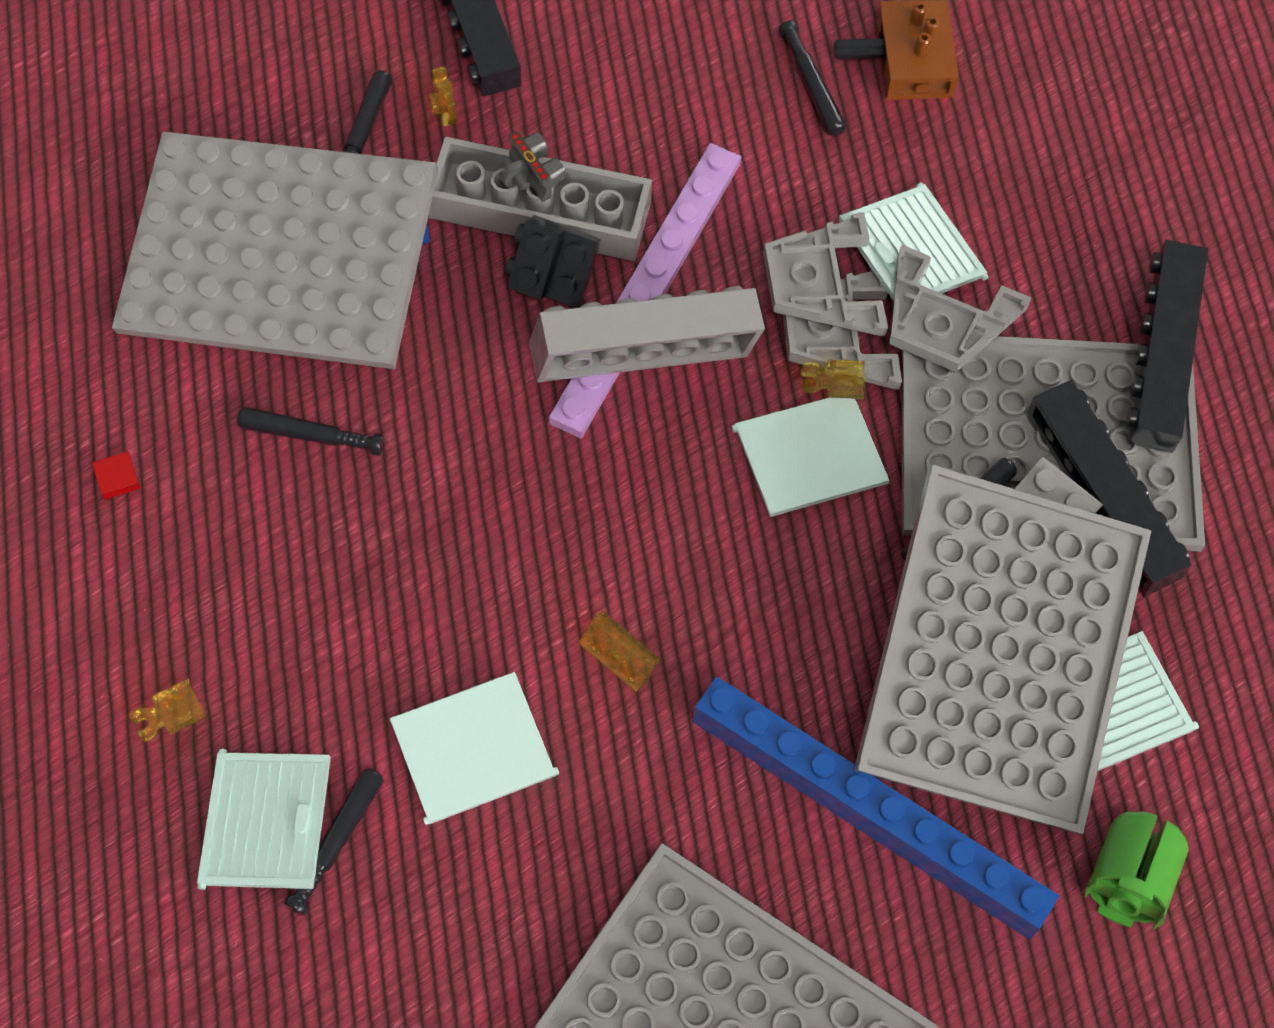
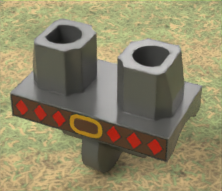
M518 131L508 135L512 148L509 151L510 157L505 158L502 162L506 168L501 174V180L507 187L518 185L521 190H526L531 186L542 202L551 198V187L565 179V168L556 157L543 164L540 163L538 158L548 154L545 140L539 132L524 138L521 137Z

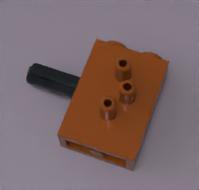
M947 0L880 1L876 19L878 38L834 41L833 54L836 59L881 58L886 100L954 97L959 75Z

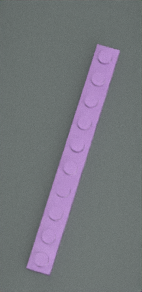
M709 144L617 302L627 298L645 301L651 300L658 295L666 294L740 166V155L715 144ZM619 373L572 378L550 414L549 424L582 439Z

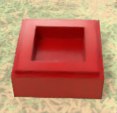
M128 451L92 463L104 500L141 488Z

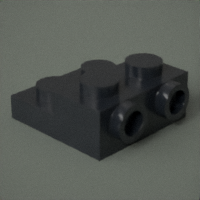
M537 215L532 216L526 220L525 224L520 223L516 229L513 242L518 244L519 247L516 257L511 256L505 268L504 275L510 278L507 288L539 300L543 297H548L579 308L583 303L601 239Z

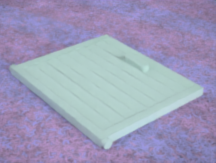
M919 183L916 188L839 216V222L851 219L853 214L864 212L869 242L867 247L857 248L893 301L898 255L902 244L932 256L930 265L920 285L941 294L978 279L985 281L989 277L987 275L988 272L923 183Z
M851 391L735 423V425L731 426L733 433L737 432L769 517L889 484L888 475L856 402L858 398L856 392Z
M1143 631L1127 637L1098 771L1199 728L1196 721L1192 722Z
M515 672L390 718L426 817H423L425 825H430L559 774L558 768H553Z
M219 749L197 889L205 890L206 886L313 889L331 757L329 755L227 753V750Z

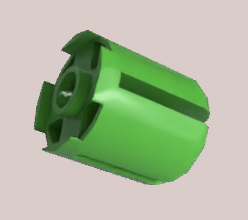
M1127 811L1114 820L1085 892V898L1090 893L1091 897L1100 905L1097 911L1099 914L1115 923L1130 928L1133 921L1143 923L1155 922L1153 929L1163 925L1189 850L1187 838L1176 825L1167 819L1162 823L1159 833L1155 832L1149 842L1157 815L1148 812Z

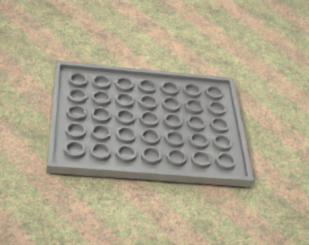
M162 132L112 329L118 334L395 369L437 179V164L435 162Z
M997 336L957 372L901 349L902 536L912 535L928 467L931 465L980 478L998 460L1008 458L1017 467L1016 476L1005 485L1012 489L1016 488L1042 456L1063 472L1027 415V411L1034 396L1072 379L1077 388L1086 393L1090 402V408L1097 419H1101L1106 424L1110 439L1116 448L1122 450L1129 461V468L1136 479L1142 481L1147 487L1149 499L1156 510L1162 512L1167 518L1169 530L1176 541L1182 543L1187 551L1201 552L1205 547L1193 365L1183 437L1174 452L1169 453L1129 444L1131 430L1126 429L1125 425L1130 407H1135L1136 398L1130 397V392L1135 375L1139 376L1140 366L1135 365L1136 354L1140 344Z
M929 466L854 771L1075 834H1083L1151 530L940 466Z
M662 843L535 1028H938L939 1026Z

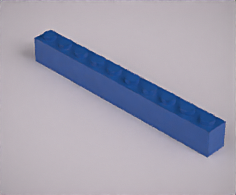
M716 676L695 706L693 723L1027 939L1031 940L1039 931L1060 895L874 776L854 771L855 764Z

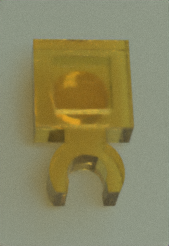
M446 66L432 69L433 93L428 94L433 115L439 114L443 127L455 124L457 121L455 102L452 97L453 88L451 80L448 81Z
M828 359L826 368H822L819 364L813 362L803 364L801 376H810L814 379H804L802 391L815 393L820 389H827L828 397L864 399L866 393L865 361Z
M188 679L152 696L156 707L151 709L138 708L129 714L133 724L141 720L149 721L145 729L137 732L141 741H148L154 738L159 728L166 726L171 735L206 717Z

